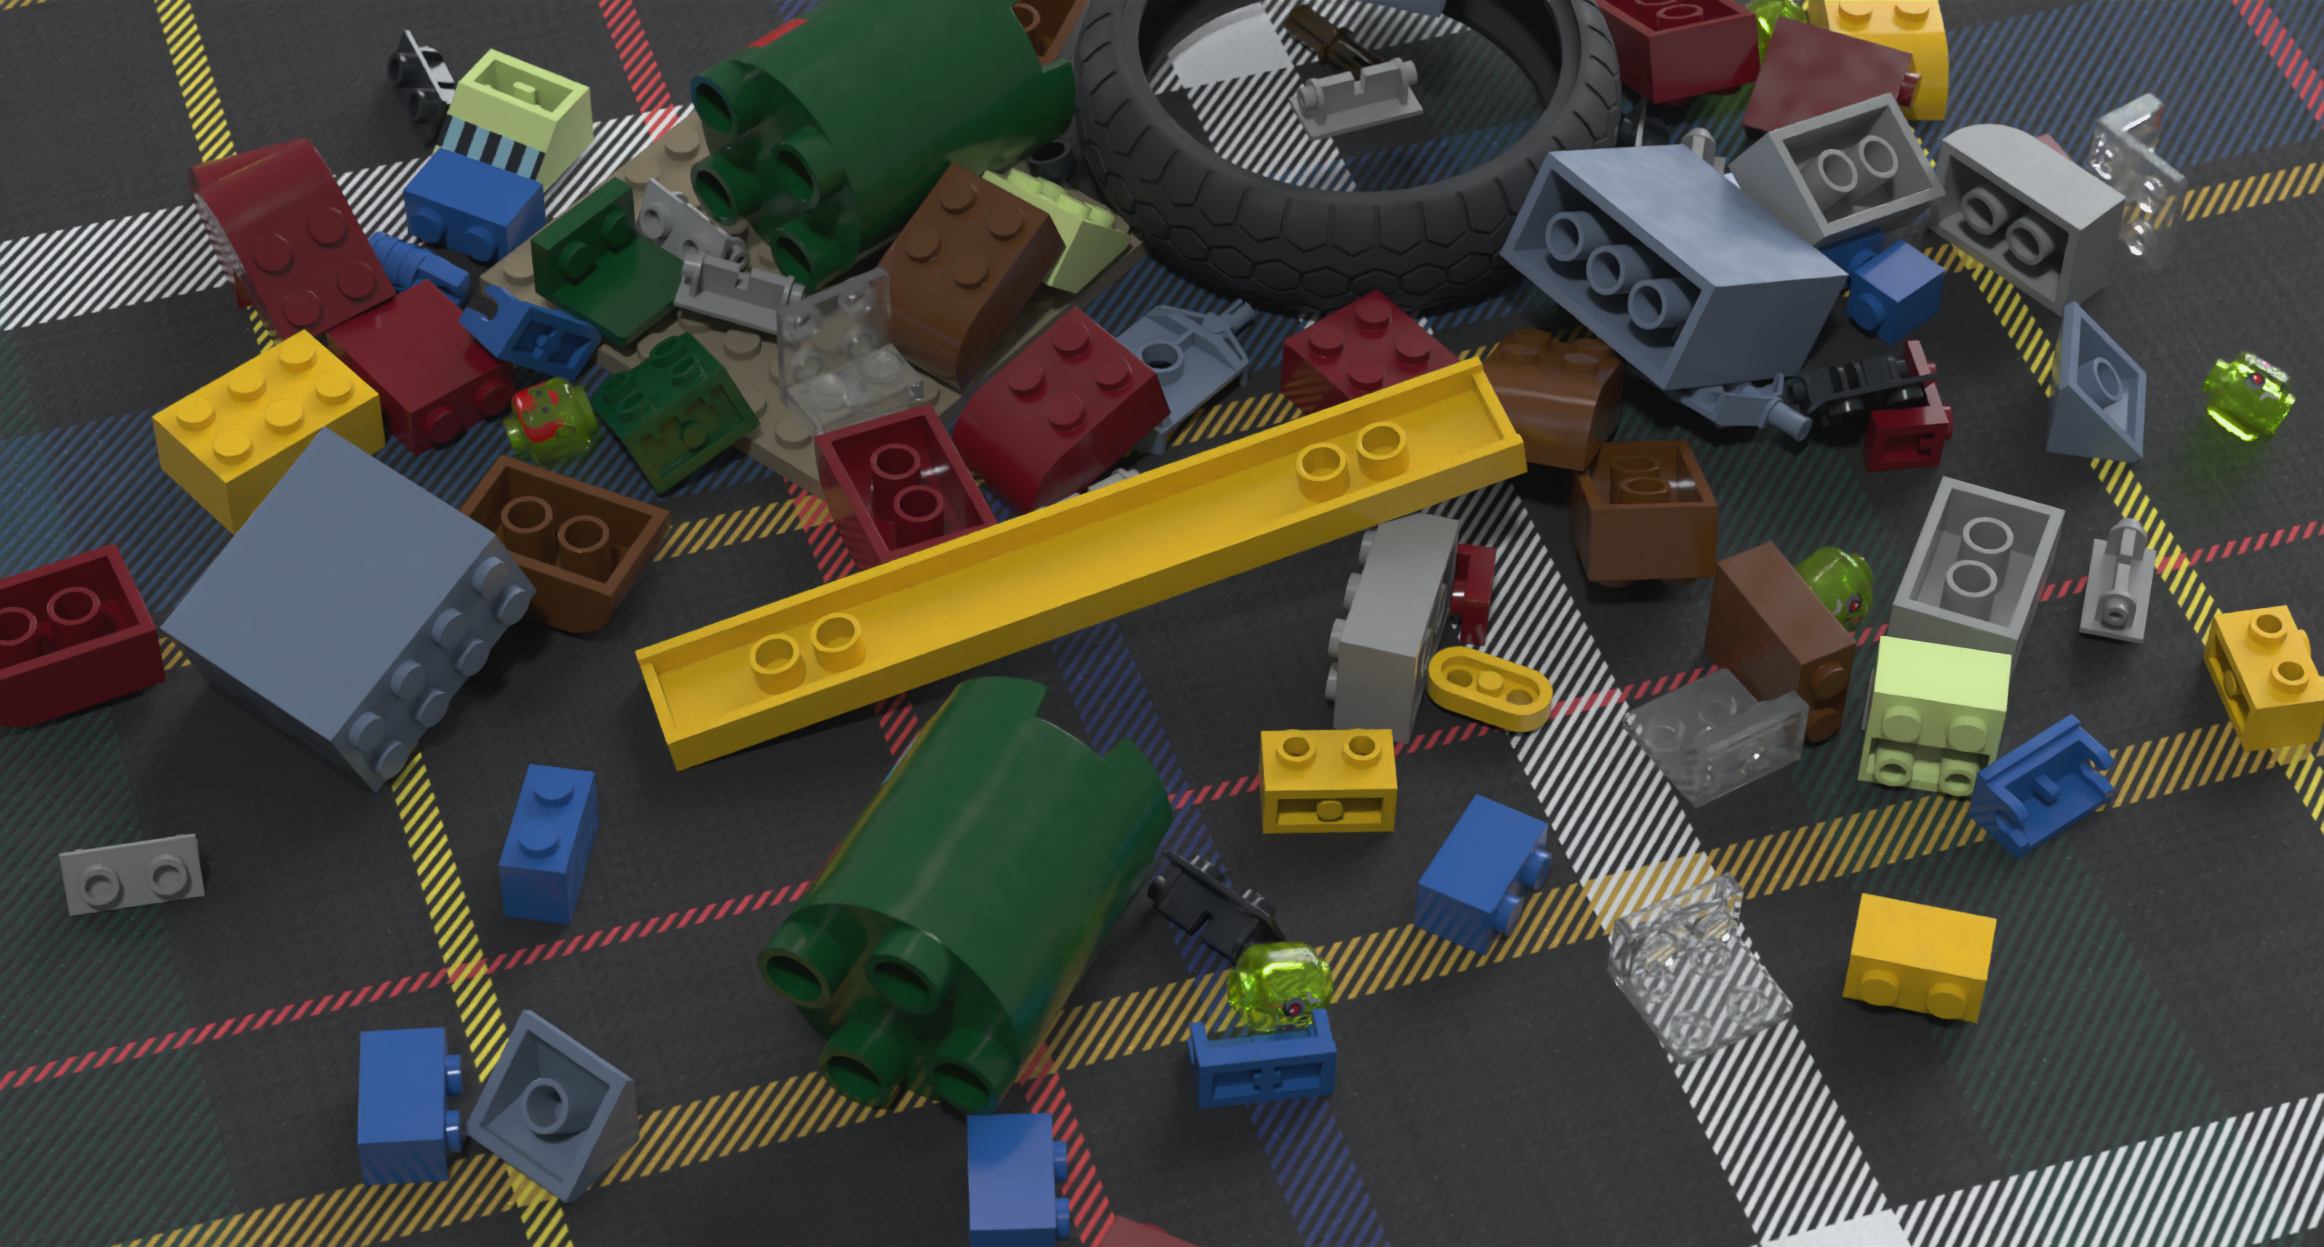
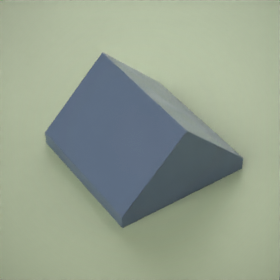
M2075 301L2064 306L2051 366L2046 452L2134 463L2143 457L2147 373Z
M523 1010L463 1132L565 1203L574 1202L640 1140L635 1082L632 1078L531 1010Z

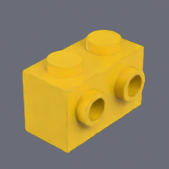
M2287 605L2214 615L2203 660L2244 751L2318 742L2324 723V676H2319L2311 659V649L2307 634L2304 630L2297 629Z
M1355 728L1350 730L1290 729L1285 731H1261L1259 787L1263 834L1394 831L1397 778L1392 729Z
M1862 893L1843 997L1866 1001L1877 1006H1892L1933 1014L1943 1019H1958L1977 1023L1987 982L1997 919Z

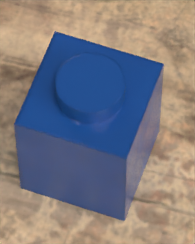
M1900 239L1853 271L1846 316L1891 346L1938 314L1946 269Z

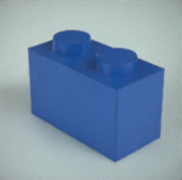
M441 147L403 189L408 234L493 265L497 264L547 225L543 183Z
M529 764L499 862L504 916L570 925L599 827L595 772Z
M1476 794L1418 882L1414 926L1486 956L1500 933L1509 936L1514 930L1522 912L1524 903L1522 898L1528 889L1531 888L1537 891L1548 874L1552 861V854L1545 851L1548 823Z
M445 1027L361 1032L357 1144L364 1186L449 1181V1153L462 1151L460 1110H450V1097L462 1096L463 1078L461 1055H448Z
M1052 1113L967 1115L970 1247H1056V1241H1069V1198H1055L1054 1183H1067L1066 1141H1053Z

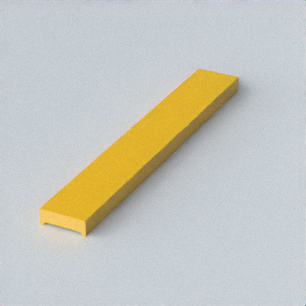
M1476 356L635 651L674 765L677 772L1528 472L1524 442L1520 434L1515 432L1483 371L1481 360Z

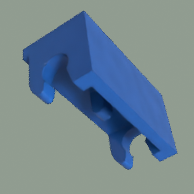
M487 285L485 287L488 296L494 298L498 303L497 314L492 320L488 321L486 315L466 307L458 319V322L496 358L574 382L604 336L589 322L577 319L561 308H556L553 311L526 301L520 302L507 289L496 285Z
M2070 714L1977 772L1968 816L2013 856L2020 859L2112 800L2114 787L2102 774L2094 770L2089 759L2102 771H2106L2114 766V760L2099 742L2080 727V721Z
M1325 1008L1311 1009L1312 1025H1308V1030L1221 1040H1207L1203 1021L1189 1023L1191 1038H1187L1186 1051L1198 1109L1334 1094L1337 1050L1335 1041L1332 1038Z

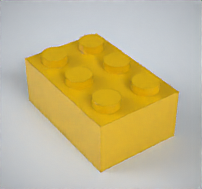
M305 329L152 416L161 469L234 536L324 426L369 455L386 447L379 394Z

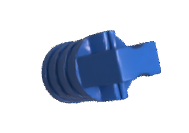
M381 231L374 233L368 240L396 295L428 279L459 309L470 296V278L467 271L451 264L448 260L431 250L421 249L412 243H405L404 240L391 237L389 234Z

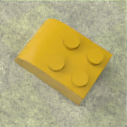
M1808 0L1807 11L1810 25L1912 53L1916 67L1915 73L1922 75V79L1913 107L1907 108L1903 106L1902 114L1906 121L1944 120L1948 99L1949 62L1946 34L1938 0Z

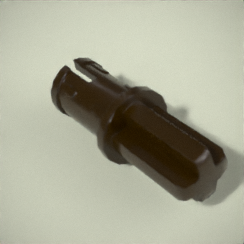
M1302 4L1298 8L1294 7L1289 12V18L1284 24L1286 32L1315 52L1321 65L1324 66L1329 63L1341 73L1350 71L1355 81L1361 80V68L1386 63L1382 58H1378L1353 39L1352 31L1346 26L1337 28L1308 5Z

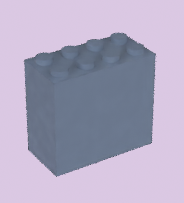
M1684 144L1548 152L1499 254L1664 391L1775 378L1776 373L1779 372L1784 377L1795 376L1804 364L1849 276L1848 273Z
M324 426L160 629L210 684L376 794L387 779L394 777L400 772L407 761L410 750L425 731L442 719L448 709L449 701L467 678L476 674L484 666L490 649L506 629L523 617L529 606L530 599L537 590L495 533Z

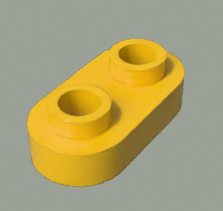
M1462 646L1449 647L1439 651L1432 657L1428 667V694L1436 704L1445 709L1514 732L1535 730L1541 727L1550 716L1553 696L1552 686L1543 674L1534 669Z

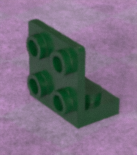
M613 177L530 239L535 293L575 318L589 322L598 329L599 333L620 346L628 345L677 307L673 303L683 278L681 271L684 261L636 232L633 187L617 177Z
M685 332L680 336H671L659 342L650 351L649 358L630 371H621L607 378L599 387V392L588 401L598 416L623 442L651 486L659 495L761 424L725 367L690 332Z

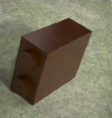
M1771 541L1717 562L1704 651L1786 751L1811 741L1819 742L1825 740L1835 731L1840 730L1856 649L1855 640Z

